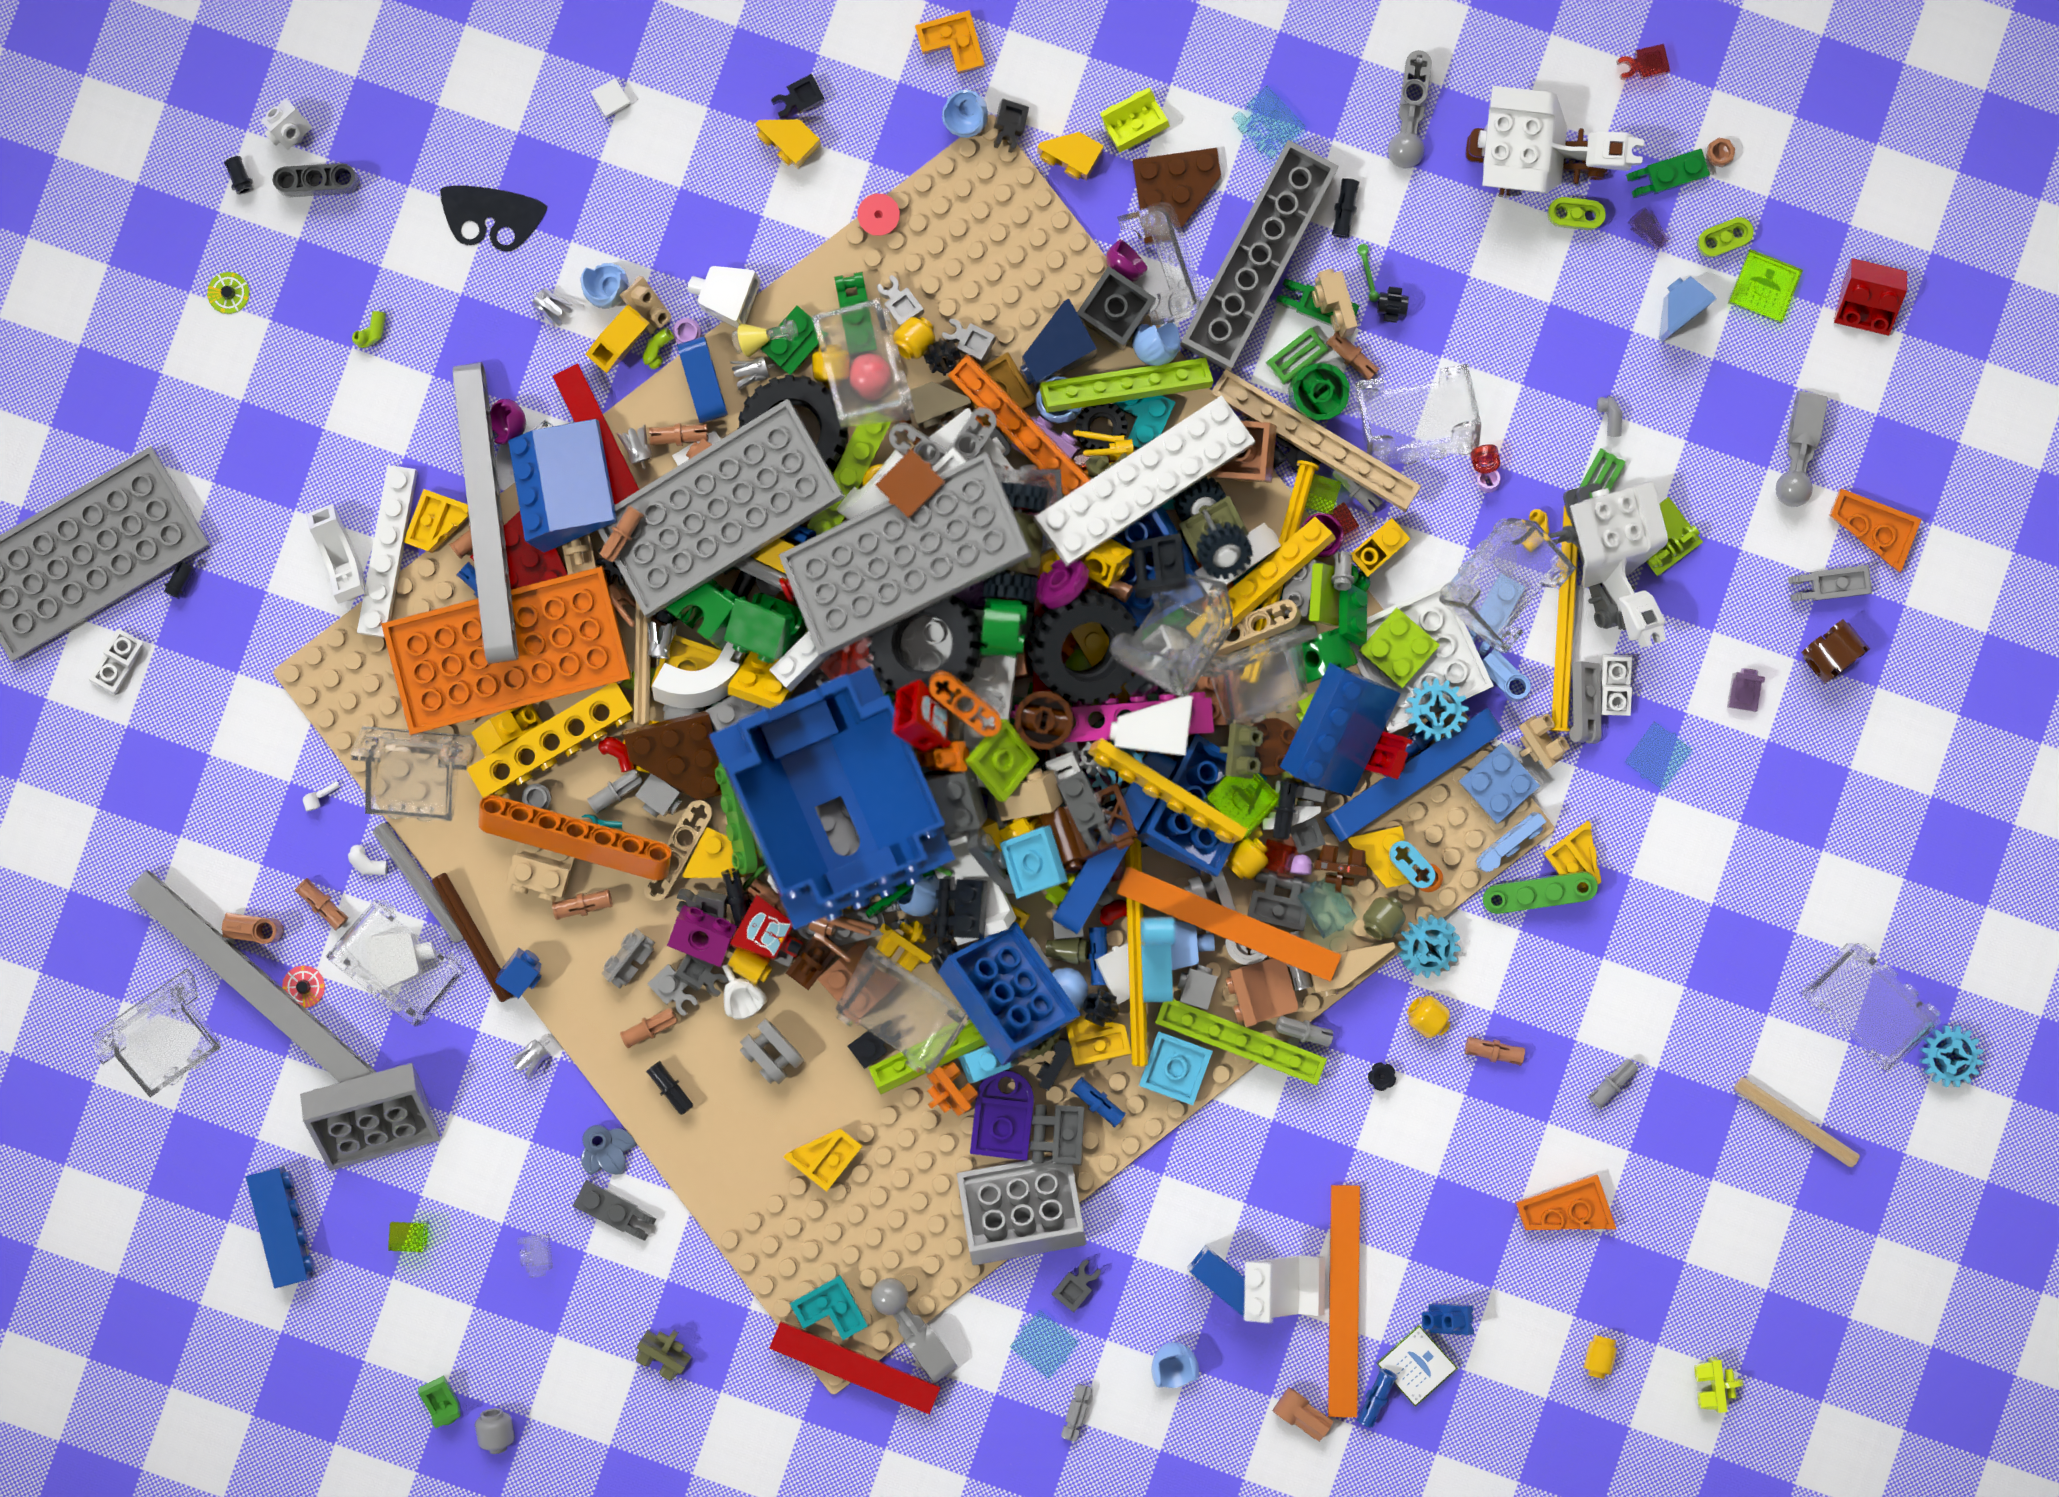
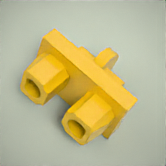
M914 921L910 925L905 922L901 923L899 929L904 932L903 936L886 924H882L879 931L883 933V936L876 946L881 953L892 958L899 946H901L905 950L897 960V963L910 972L921 961L928 964L932 957L914 944L916 941L923 944L926 940V936L922 934L923 925L920 922Z

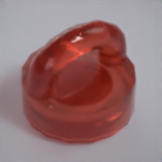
M1493 444L1481 445L1470 452L1471 462L1476 472L1488 474L1500 467L1501 461L1497 446ZM1493 463V464L1490 465V466H1486V467H1483V466H1482V465H1488V464Z

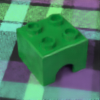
M711 579L665 608L690 628H693L698 620L704 617V621L697 630V633L720 650H723L727 643L724 637L735 599L738 597Z
M758 593L754 594L752 603L746 601V597L735 599L724 640L733 644L732 648L742 653H749L751 651L758 654L757 658L759 660L774 663L776 659H781L804 636L807 625L799 607L767 594Z

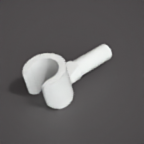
M337 781L322 790L306 794L303 797L305 810L311 811L320 808L319 798L338 789L340 786Z

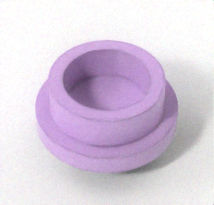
M690 318L680 319L673 327L674 340L679 344L700 338L701 328L699 324Z

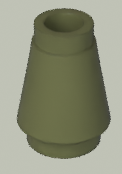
M1073 937L1047 940L1046 957L1077 965L1088 960V939Z

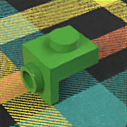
M441 1376L418 1387V1394L431 1414L432 1424L435 1428L449 1425L461 1416L459 1400L445 1376Z

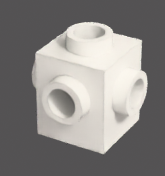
M287 98L278 106L271 108L261 120L268 129L264 134L275 146L281 143L287 150L300 143L304 135L313 128Z

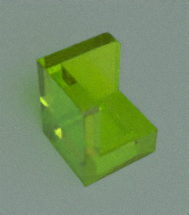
M1314 474L1305 509L1332 514L1342 482Z
M392 1221L389 1225L388 1251L422 1253L426 1251L429 1221Z

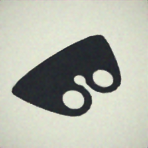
M460 185L446 186L440 190L441 202L450 230L455 239L465 245H475L483 240L487 229L485 219L491 217L495 221L489 234L492 245L501 251L515 250L531 235L547 210V206L537 199L503 190ZM467 221H473L479 227V233L473 239H467L461 233V227ZM508 227L513 230L515 238L511 244L502 245L498 242L496 235L499 229Z

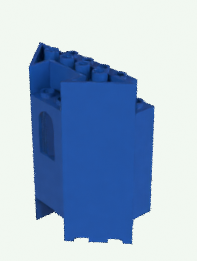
M871 666L850 675L845 674L819 685L815 690L768 710L758 711L738 720L733 725L709 734L794 930L826 917L828 922L844 915L842 909L853 905L856 910L871 903L869 897L878 893L881 898L897 892V885L907 882L909 887L924 880L922 874L955 860V856L942 829V826L945 825L912 748L908 742L893 733L895 710L889 696L883 695ZM840 796L860 841L857 851L849 856H842L834 851L815 809L816 806Z

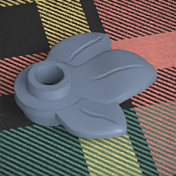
M593 1125L585 1130L582 1137L585 1147L581 1155L582 1166L590 1175L596 1173L600 1167L610 1174H623L625 1170V1156L623 1152L636 1146V1142L627 1131L621 1128L608 1130L604 1126ZM595 1136L603 1138L600 1144H593L592 1139Z

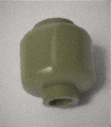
M1383 897L1376 898L1363 915L1365 931L1377 940L1393 938L1406 919L1405 913L1402 910V903L1394 897H1389L1388 899Z

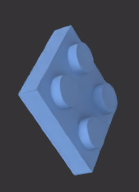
M1502 743L1458 781L1495 824L1503 820L1540 787L1536 780Z

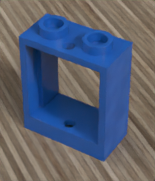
M1205 1245L1187 1266L1189 1272L1244 1317L1245 1277Z

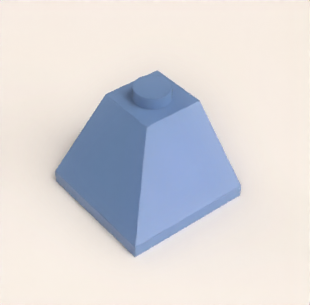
M1691 276L1685 281L1680 277L1667 287L1670 293L1663 298L1659 339L1662 342L1717 299L1713 293Z

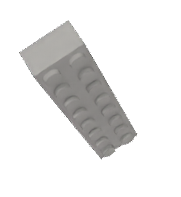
M1287 140L1188 327L1180 347L1201 358H1206L1207 361L1231 372L1339 167L1338 165Z

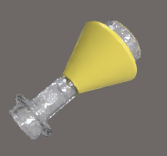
M788 318L784 319L783 325L769 329L741 323L737 331H733L732 341L738 354L744 353L745 356L751 357L770 340L786 336L789 341H793L794 337L798 336V328L796 322Z

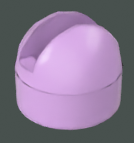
M1493 468L1481 470L1477 476L1478 487L1485 493L1496 491L1500 486V474ZM1485 477H1489L1491 486H1487Z
M1304 854L1294 856L1289 864V873L1312 875L1311 859Z

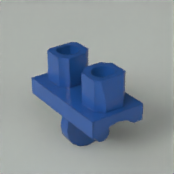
M1432 1303L1428 1304L1429 1311L1422 1312L1423 1329H1429L1430 1333L1474 1335V1328L1472 1326L1474 1319L1472 1315L1473 1305Z

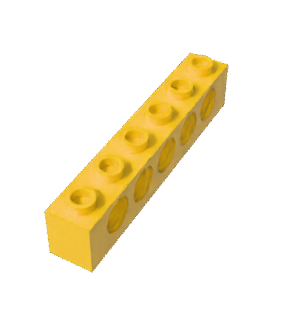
M619 682L608 684L469 766L466 770L483 798L489 795L502 797L508 793L507 787L514 783L520 786L533 778L531 773L539 768L542 771H546L558 763L556 758L566 753L567 757L580 751L583 742L589 739L595 742L607 735L606 729L616 724L618 728L631 721L630 715L634 713V708ZM601 705H606L610 711L609 717L604 721H598L595 717V711ZM575 720H581L585 725L584 732L579 736H574L570 731V726ZM555 734L559 737L560 744L557 749L550 751L547 749L545 742L548 736ZM526 749H531L535 754V759L530 765H524L521 761V754ZM501 764H507L510 768V774L504 780H500L496 775V769Z

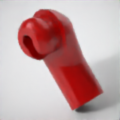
M606 737L599 742L598 749L601 754H609L618 759L621 773L635 770L634 763L630 762L626 745L615 737Z
M1116 900L1105 905L1101 910V923L1110 926L1113 925L1114 920L1123 916L1127 917V902Z

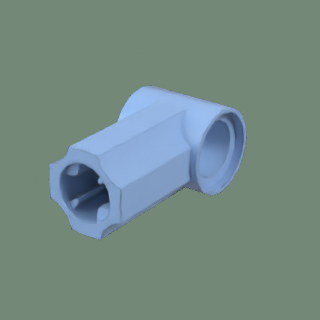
M1494 649L1482 661L1491 681L1504 693L1508 700L1513 702L1522 701L1530 692L1531 685L1529 679ZM1512 681H1520L1524 685V693L1514 695L1509 689V684Z

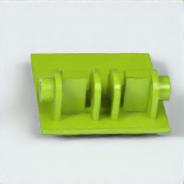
M1670 497L1659 503L1668 536L1667 544L1646 561L1656 576H1659L1703 543L1698 536L1700 535L1699 530L1694 525L1691 526Z

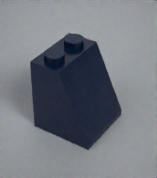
M1069 298L1061 304L1022 356L1020 372L1027 385L1033 383L1035 389L1040 388L1041 382H1046L1051 377L1062 376L1096 357L1097 348Z

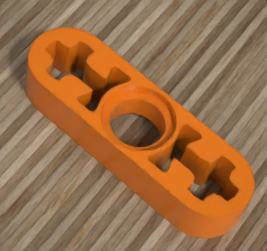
M939 671L931 677L929 682L931 695L970 727L986 737L994 736L1000 731L1001 716L999 712L951 673ZM945 680L949 681L948 688L955 693L952 701L948 700L951 698V694L947 690L937 691V681L941 683L945 682ZM960 698H971L974 701L973 708L969 711L960 710L957 707V702ZM980 706L982 707L980 714L986 719H989L991 716L994 717L993 727L991 725L983 727L982 718L976 714Z

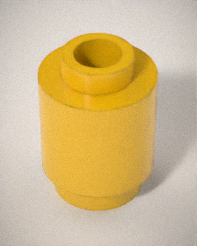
M738 948L728 962V965L733 968V972L754 984H757L759 980L765 982L773 969L769 966L770 959Z
M1594 1335L1592 1342L1589 1341L1583 1368L1589 1369V1376L1605 1379L1606 1374L1612 1375L1618 1349L1615 1348L1616 1340Z

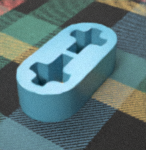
M1399 841L1390 847L1388 853L1390 861L1413 886L1427 888L1434 882L1435 871L1433 867L1412 844L1406 841ZM1397 847L1401 849L1407 847L1409 849L1407 856L1412 861L1410 864L1404 859L1396 860L1395 857L1398 853L1395 849ZM1414 865L1420 870L1426 868L1429 871L1426 875L1428 878L1426 883L1423 880L1419 882L1415 880L1417 873L1412 869Z

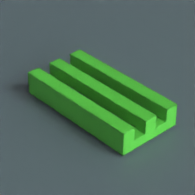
M1310 327L1266 361V364L1284 385L1300 369L1313 363L1329 349L1313 328ZM1309 336L1313 338V341L1278 367L1275 364ZM1316 345L1320 347L1318 351L1287 375L1282 373Z
M1600 448L1579 487L1587 486L1603 457L1607 461L1594 484H1601L1611 464L1614 463L1617 466L1604 489L1608 488L1610 492L1626 461L1618 459L1615 455L1605 452L1606 450Z

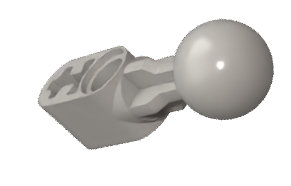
M1422 50L1413 51L1406 59L1398 113L1399 118L1402 120L1400 133L1395 135L1388 145V155L1392 163L1405 169L1416 166L1424 155V144L1417 136L1419 122L1424 119L1432 61L1429 54ZM1418 57L1422 58V63L1426 64V67L1421 68L1419 79L1408 80V76L1413 78L1415 73V66L1410 65V62H1415ZM1410 86H1418L1422 90V97L1419 100L1412 101L1407 97L1406 90Z
M1800 390L1796 394L1787 436V443H1789L1788 456L1791 459L1788 472L1779 477L1775 487L1778 499L1786 506H1801L1812 495L1813 486L1810 478L1806 475L1807 464L1813 460L1814 451L1820 442L1828 401L1827 396Z
M886 1278L879 1281L871 1293V1301L874 1308L881 1314L892 1315L899 1324L898 1331L904 1338V1343L934 1384L957 1368V1364L929 1325L924 1323L919 1315L912 1314L907 1307L908 1292L905 1285L894 1278Z

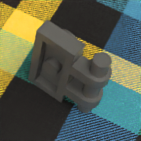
M1269 870L1268 873L1260 871L1255 877V882L1266 884L1264 892L1252 891L1247 916L1261 922L1304 931L1310 903L1300 901L1299 895L1300 892L1311 894L1313 883L1303 881L1302 877L1294 876V878L1277 875L1278 872ZM1275 886L1291 890L1290 897L1273 895Z
M1037 1104L1035 1106V1116H1032L1031 1124L1034 1126V1138L1030 1142V1151L1033 1152L1032 1163H1044V1152H1053L1052 1164L1081 1166L1084 1107L1055 1105V1116H1046L1047 1105ZM1047 1126L1054 1127L1053 1142H1045Z

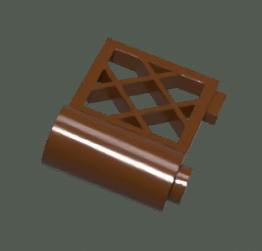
M1118 783L1095 794L1101 806L1106 797L1113 794L1116 795L1117 804L1113 812L1103 809L1106 815L1111 816L1107 825L1111 831L1116 819L1126 822L1129 831L1119 836L1112 834L1114 841L1110 844H1107L1101 838L1097 845L1098 850L1093 853L1088 849L1067 806L1057 807L1053 812L1040 816L1039 819L1042 827L1051 826L1066 874L1080 871L1087 859L1117 846L1118 850H1121L1135 843L1133 838L1139 835ZM1098 828L1093 830V832L1101 834Z

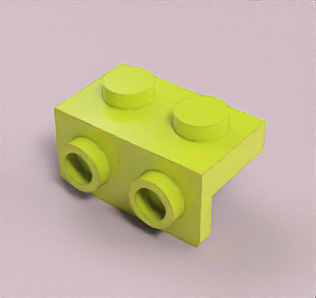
M1150 87L1134 93L1131 97L1118 104L1109 106L1100 113L1104 128L1119 153L1170 127L1168 119L1156 102Z

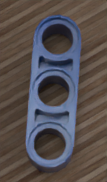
M705 336L677 344L699 422L704 423L727 416L726 406Z

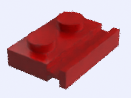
M1383 731L1365 767V771L1398 780L1400 773L1405 768V760L1408 752H1405L1407 744H1412L1413 740Z

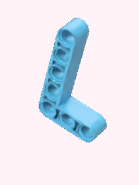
M1173 917L1141 918L1144 1003L1173 1002L1171 945L1175 944Z

